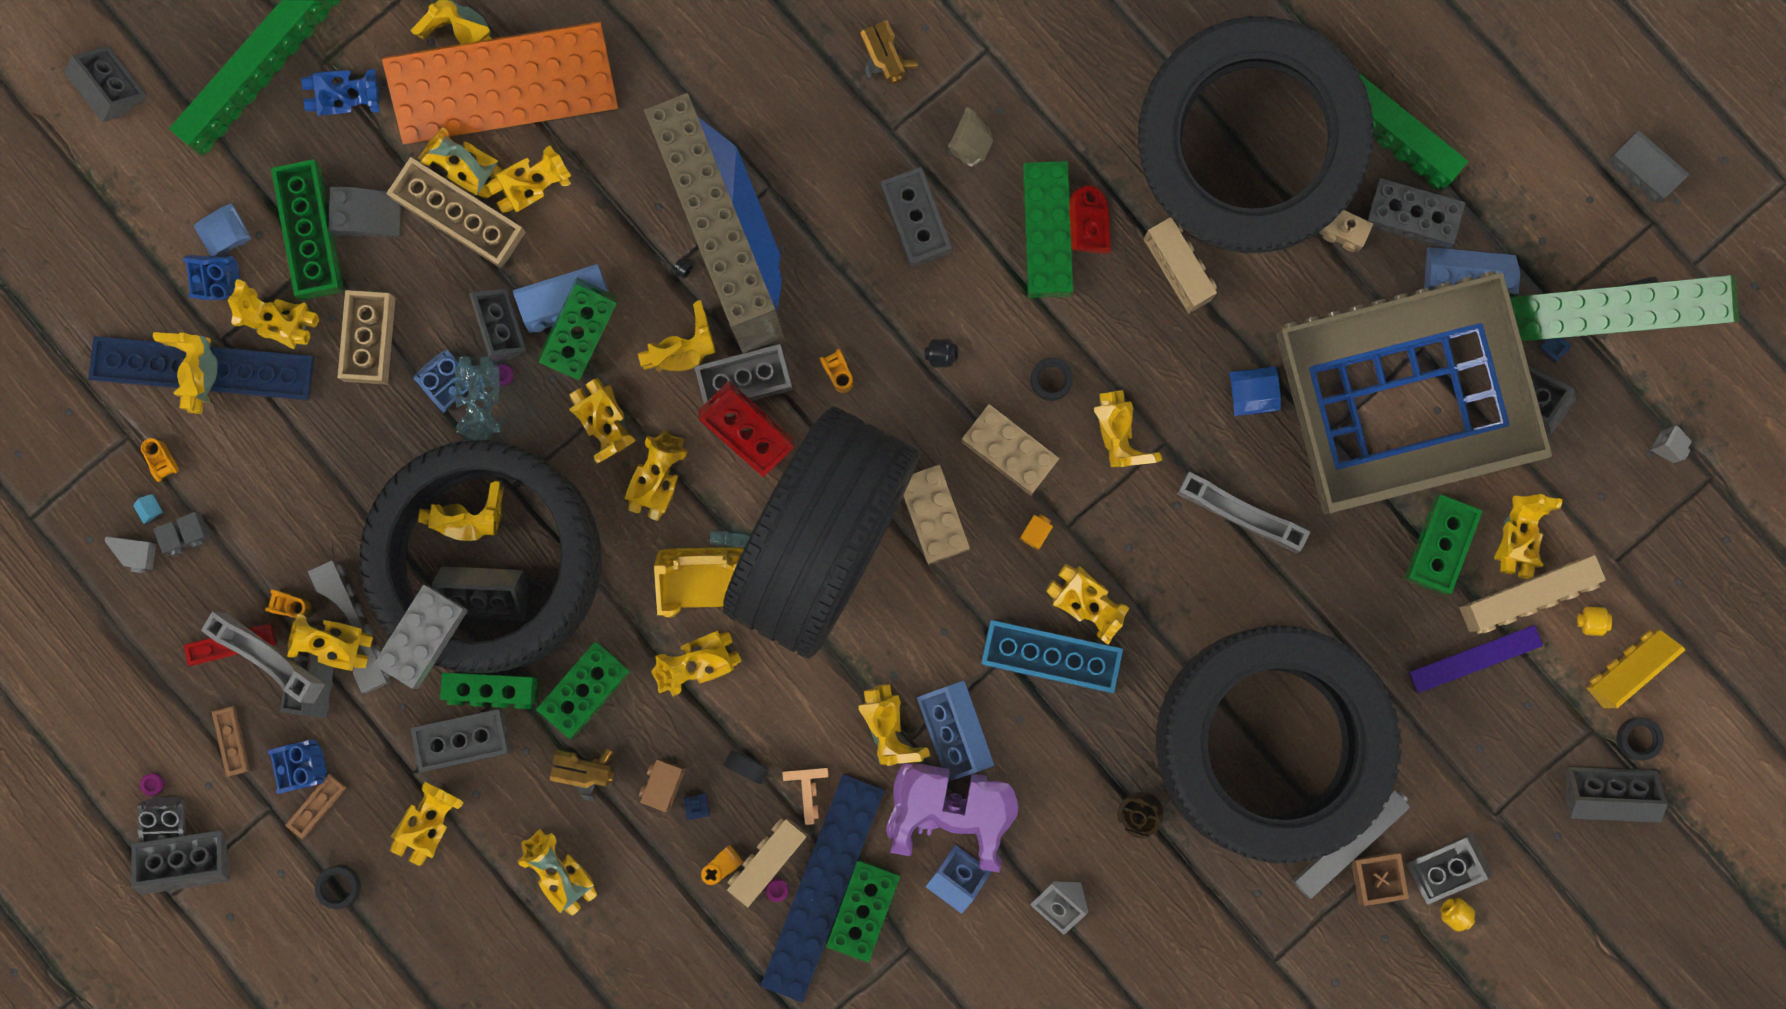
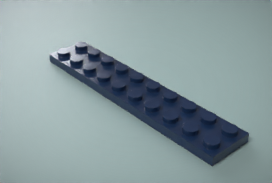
M94 336L88 380L177 389L180 386L177 377L178 368L185 359L186 352L176 347L165 346L159 342ZM210 347L212 354L217 359L218 368L216 380L209 392L309 401L314 364L313 356Z
M845 774L842 775L760 985L761 987L801 1003L803 1002L885 790Z

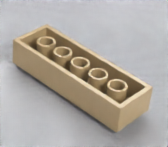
M411 157L386 193L398 204L501 269L526 233L521 226Z
M1594 555L1581 558L1459 608L1469 632L1487 633L1495 630L1496 624L1498 626L1507 625L1517 621L1516 616L1520 618L1537 613L1538 607L1543 609L1559 604L1558 599L1563 601L1579 596L1578 591L1583 593L1600 588L1599 583L1606 581Z

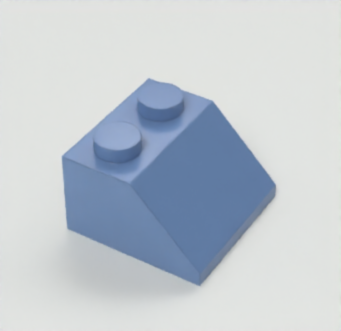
M955 845L935 871L926 888L962 914L975 899L992 871L980 869L977 860Z

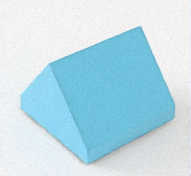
M153 494L138 498L133 505L143 524H147L164 513Z

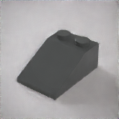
M330 187L328 230L335 236L400 237L402 205L392 200L386 194L387 191L354 187Z
M1528 366L1545 431L1552 435L1576 401L1574 388Z
M1472 832L1407 863L1427 905L1483 882L1493 874Z

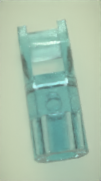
M711 530L709 544L745 547L750 536L741 533Z

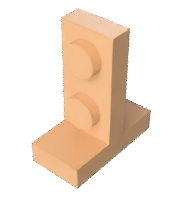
M828 768L783 772V781L801 780L805 825L815 824V819H819L818 805H813V796H817L816 783H812L811 779L829 777Z

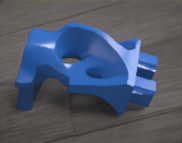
M370 69L366 71L364 78L349 80L350 70L317 71L312 76L301 78L303 90L314 89L315 98H304L305 111H317L318 116L351 112L352 106L367 104L372 112H380L376 69ZM334 77H341L343 82L334 84L332 79ZM354 88L358 92V96L355 98L350 97L347 90ZM341 100L343 106L336 107L334 101Z

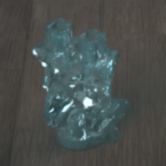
M460 357L458 366H455L454 377L456 407L467 404V412L462 421L458 423L456 433L464 435L465 440H491L492 433L501 432L499 422L494 421L492 416V405L498 404L499 366H494L493 360L490 357L480 358V366H472L471 358ZM485 387H492V392H486ZM464 388L469 391L466 398L462 397L461 394ZM475 401H480L484 405V407L480 408L476 406Z

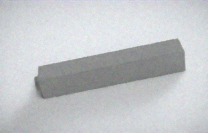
M1393 790L1388 803H1384L1383 807L1385 808L1379 814V817L1371 822L1372 825L1362 835L1359 834L1356 840L1345 847L1342 846L1340 850L1312 861L1292 880L1293 883L1307 898L1312 899L1410 808L1406 803L1408 801L1407 797L1401 791L1396 792Z

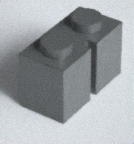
M197 512L176 519L177 523L175 524L171 521L153 529L162 553L171 555V557L184 553V549L188 547H200L205 544L204 541L211 539L202 514Z

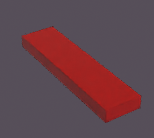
M272 623L249 628L270 645H277ZM212 638L183 645L189 667L239 655L237 652L217 643Z

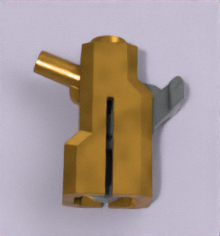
M887 20L876 24V28L871 26L860 32V37L869 55V61L864 69L867 80L871 79L873 73H882L887 84L892 83L894 85L904 80V69H917L918 66L917 60H903L897 54L894 48L895 35Z
M606 748L599 760L594 759L590 762L581 760L577 753L556 750L553 760L554 767L551 769L549 781L573 785L579 790L584 800L594 801L595 798L591 792L594 790L595 785L606 787L609 783H613L615 771L612 770V766L606 764L614 752Z

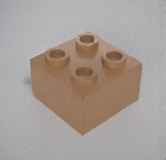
M657 759L654 763L651 762L647 772L650 778L648 783L642 785L639 797H642L640 803L663 812L670 811L686 768L663 759Z
M1390 852L1359 857L1351 862L1358 903L1360 905L1368 906L1409 899L1401 853Z

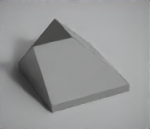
M1054 881L1030 904L1063 935L1088 913L1082 885L1079 882Z

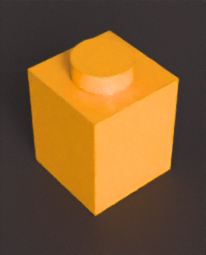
M1041 514L1038 517L1034 515L1021 535L1020 540L1039 550L1053 528L1050 525L1051 520Z

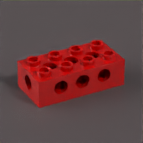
M730 381L698 410L699 421L762 477L769 473L794 448L793 438ZM728 413H734L733 416H726ZM746 427H749V428H750V429L747 430V431L742 430L743 428H746ZM760 442H766L764 445H759Z

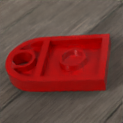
M1090 185L1076 189L1069 201L1072 250L1100 254L1110 253L1109 212L1105 196L1099 189ZM1086 193L1090 196V202L1086 198Z

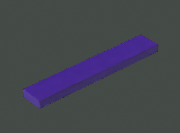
M1535 625L1408 673L1416 693H1420L1542 647L1543 644Z

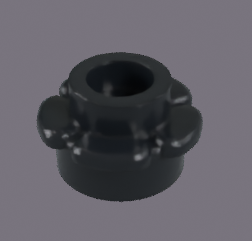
M688 258L684 260L679 259L674 266L675 275L683 279L687 278L693 269V264L689 262Z

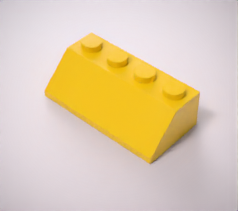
M1648 630L1640 636L1641 641L1638 644H1632L1623 651L1624 656L1619 660L1616 658L1608 663L1606 666L1608 669L1604 673H1598L1589 680L1591 684L1586 689L1603 708H1618L1686 649L1663 631Z

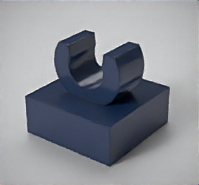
M1564 338L1546 339L1539 346V349L1552 362L1556 363L1572 346Z
M706 794L683 798L687 820L710 816Z

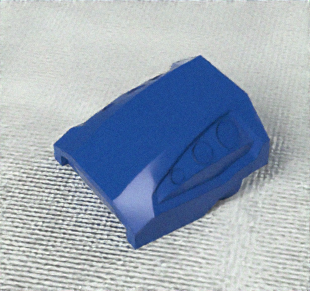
M186 255L183 257V261L186 262L189 281V298L203 300L229 299L235 290L236 280H240L238 262L232 256Z
M1276 366L1229 372L1234 416L1254 415L1281 410V396Z
M314 739L268 750V755H271L277 794L324 783L327 770L323 751Z

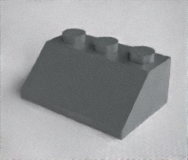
M108 46L72 55L64 71L102 122L121 117L146 98L145 93Z
M1639 130L1624 141L1608 159L1615 171L1623 173L1631 185L1639 187L1645 192V196L1650 201L1657 204L1664 200L1689 175L1687 171Z
M507 289L469 293L489 357L494 362L511 360L525 352L526 348Z

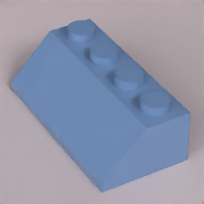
M1428 247L1424 288H1429L1432 291L1433 288L1438 287L1437 285L1447 282L1455 285L1460 279L1473 276L1475 280L1477 277L1482 276L1481 274L1495 270L1496 274L1503 272L1509 297H1515L1519 294L1520 269L1516 255Z
M596 264L513 290L520 314L529 333L541 332L545 328L554 325L576 278L609 292L599 265ZM584 307L581 310L583 312L588 313L591 312L593 309L590 307Z
M965 681L916 697L941 768L950 769L948 781L994 766Z

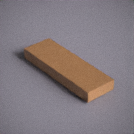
M236 706L212 711L226 777L250 771Z
M329 773L325 777L324 783L319 784L285 826L301 840L305 839L348 787L332 773Z

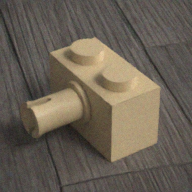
M1343 210L1332 223L1318 234L1323 235V239L1328 242L1335 243L1336 241L1342 244L1343 248L1350 252H1359L1365 244L1373 223Z

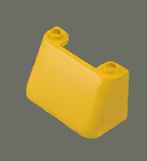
M669 548L658 551L654 564L657 615L674 617L681 611V608L723 607L726 590L744 548Z

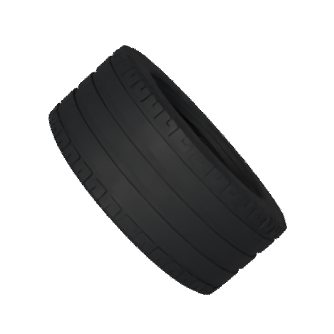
M1245 16L1239 19L1225 20L1223 23H1216L1203 29V31L1191 36L1185 43L1176 48L1171 53V56L1164 61L1152 79L1143 100L1138 123V149L1144 176L1154 197L1168 216L1184 231L1198 240L1223 250L1238 253H1266L1286 249L1313 237L1332 223L1347 207L1358 191L1367 172L1373 148L1374 123L1370 99L1358 71L1352 62L1347 59L1348 57L1324 35L1317 33L1316 30L1306 25H1300L1292 20L1279 19L1272 16ZM1246 68L1273 69L1298 80L1317 100L1327 127L1326 155L1323 165L1314 180L1290 200L1266 208H1240L1214 198L1192 177L1183 155V128L1194 101L1207 86L1218 78L1230 72Z
M834 406L826 410L814 423L800 444L762 511L729 582L723 601V614L733 621L737 620L739 624L751 630H758V634L771 641H778L779 645L792 652L797 651V655L807 659L815 655L833 629L875 553L918 463V450L909 444L904 445L903 441L892 435H885L884 431L871 424H864L863 420L850 413L845 414V410Z
M1280 625L1258 627L1228 635L1208 645L1191 658L1177 674L1164 697V702L1161 705L1156 727L1158 768L1165 789L1171 797L1173 804L1183 815L1184 819L1205 838L1222 848L1254 860L1270 863H1298L1318 859L1324 855L1327 856L1340 850L1342 846L1349 845L1357 839L1359 834L1362 835L1372 825L1371 822L1379 817V814L1385 808L1383 807L1384 803L1389 801V797L1394 790L1392 786L1396 784L1397 775L1399 774V769L1397 768L1398 764H1401L1402 749H1399V743H1402L1401 729L1397 725L1399 719L1396 708L1392 706L1393 700L1388 690L1384 689L1383 681L1375 671L1371 670L1372 667L1361 656L1359 657L1357 652L1350 647L1340 643L1339 640L1307 628ZM1264 670L1291 673L1316 687L1332 706L1337 716L1342 736V752L1339 767L1328 788L1310 805L1296 812L1279 816L1256 815L1234 802L1217 781L1208 754L1209 726L1219 702L1239 681Z

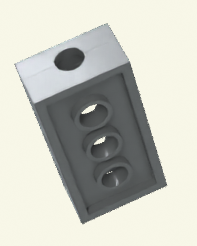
M922 167L881 181L880 188L910 269L952 254L951 244ZM906 194H910L914 197V199L911 201H905L903 199V196ZM917 214L920 215L922 219L920 221L915 222L912 221L910 217L912 215ZM920 235H927L929 240L921 242L918 240V237Z
M1380 178L1374 185L1365 220L1373 223L1372 228L1443 249H1449L1455 243L1466 202ZM1389 204L1395 206L1397 211H1392ZM1410 210L1415 211L1418 218L1413 217ZM1432 217H1436L1439 221V224L1435 223L1432 220Z
M504 709L410 728L419 773L512 753ZM482 730H485L488 734L485 742H482L479 737ZM460 735H463L466 739L463 747L458 744V737ZM439 739L444 745L441 751L436 749V742Z

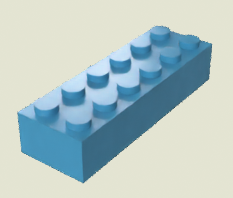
M991 620L981 665L1114 693L1123 649Z

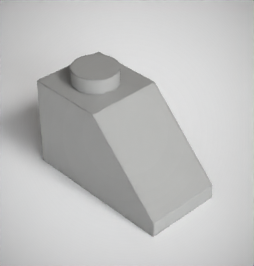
M1675 425L1660 431L1650 450L1670 462L1676 463L1686 459L1690 452L1688 447L1692 441Z
M105 537L106 544L123 566L131 567L130 572L144 573L145 569L153 570L157 544Z

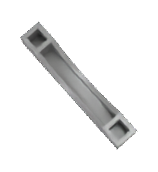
M1191 472L1185 475L1177 492V495L1296 554L1301 552L1310 534V531L1247 504Z
M332 560L308 571L316 591L337 604L345 613L351 626L359 627L362 629V632L374 635L370 625L364 622L362 617L365 615L363 608L359 603L356 604L353 597L356 595L355 590L350 583H347L344 577L347 573L341 563L339 564L337 561ZM373 640L371 647L358 646L357 654L368 656L366 668L354 667L353 675L360 691L365 694L391 683L389 678L391 675L373 665L381 652L379 645L374 644Z
M212 611L201 630L217 643L237 652L259 666L281 686L283 691L300 703L314 704L325 686L322 681L227 613Z

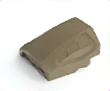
M966 107L948 148L965 165L974 167L985 160L993 143V137L990 128L978 118L972 109Z

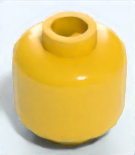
M1587 606L1583 609L1582 614L1577 615V627H1581L1585 635L1604 636L1607 631L1611 630L1612 614L1608 613L1604 607Z
M1450 898L1441 906V919L1454 931L1468 930L1474 925L1475 910L1463 899Z

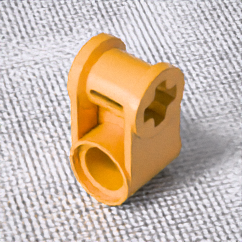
M836 349L835 353L825 358L820 357L821 364L826 374L829 375L835 389L840 393L849 392L853 387V379L840 349ZM840 377H847L849 382L845 386H840L837 384V380Z
M153 438L143 441L141 452L148 463L152 476L157 482L162 481L163 477L171 473L176 474L179 472L178 465L171 456L165 442ZM156 443L158 445V451L157 453L152 454L150 450L151 446Z
M273 589L270 591L272 595L269 605L265 607L267 612L293 618L297 616L295 606L298 603L302 604V611L299 614L307 618L312 612V606L309 601Z
M729 845L703 868L701 878L708 885L717 884L740 867L744 861L732 846ZM708 869H710L711 871H717L715 875L717 878L716 880L707 879V876L709 875V873L707 872Z

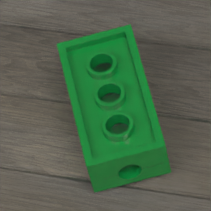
M576 278L543 345L538 362L580 380L617 304V296ZM584 307H590L593 310L591 312L586 313L583 312L581 309ZM579 326L582 327L583 330L580 332H575L572 328ZM565 346H571L574 349L572 351H566L563 348Z
M1441 494L1435 496L1404 580L1445 596L1452 594L1482 510ZM1448 519L1452 520L1454 523L1453 530H1451L1447 525ZM1440 540L1446 543L1445 551L1439 546ZM1433 560L1439 565L1438 571H1434L1432 568Z
M595 641L536 710L568 739H574L632 671L602 644ZM599 667L604 671V676L600 680L596 679L594 675L595 670ZM584 684L589 687V693L585 697L580 694V687ZM569 701L574 704V710L570 714L565 711V705Z
M442 673L440 700H447L446 705H465V701H469V706L487 707V702L492 703L491 707L509 708V704H514V708L531 709L532 705H538L540 678ZM467 685H469L470 687V693L468 695L465 691ZM490 686L493 689L491 696L488 695V688ZM512 687H514L515 689V695L513 698L510 696V690Z
M858 859L826 947L869 963L900 874ZM867 884H875L878 891L874 895L867 894L865 891ZM860 905H866L869 908L870 913L867 916H860L858 914L857 908ZM852 927H859L862 935L854 938L850 935L849 930Z

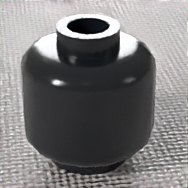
M933 339L930 341L929 346L925 347V360H929L930 365L934 368L951 367L958 360V347L951 339Z

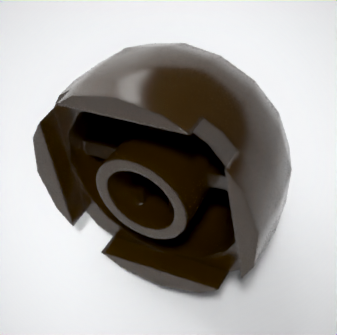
M1136 792L1130 794L1119 805L1117 816L1119 823H1123L1128 834L1136 838L1145 839L1157 833L1164 819V810L1161 802L1154 795L1148 792Z

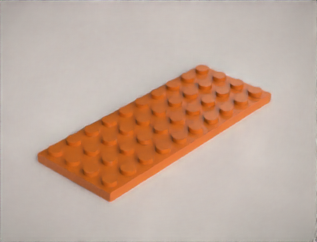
M601 21L382 58L402 144L431 140L442 127L448 131L449 137L618 109Z

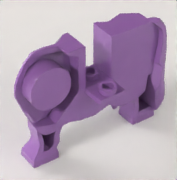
M914 762L901 765L894 783V809L886 826L888 837L890 839L893 838L890 852L911 856L913 847L911 835L916 827H918L919 834L923 833V829H927L928 836L932 834L933 829L939 827L951 833H975L979 842V868L1000 872L1002 859L998 856L997 849L1000 845L1001 836L1017 817L1019 808L1017 797L1010 784L1002 781H988L987 776L972 773L966 802V799H962V795L957 793H950L949 796H945L950 769Z

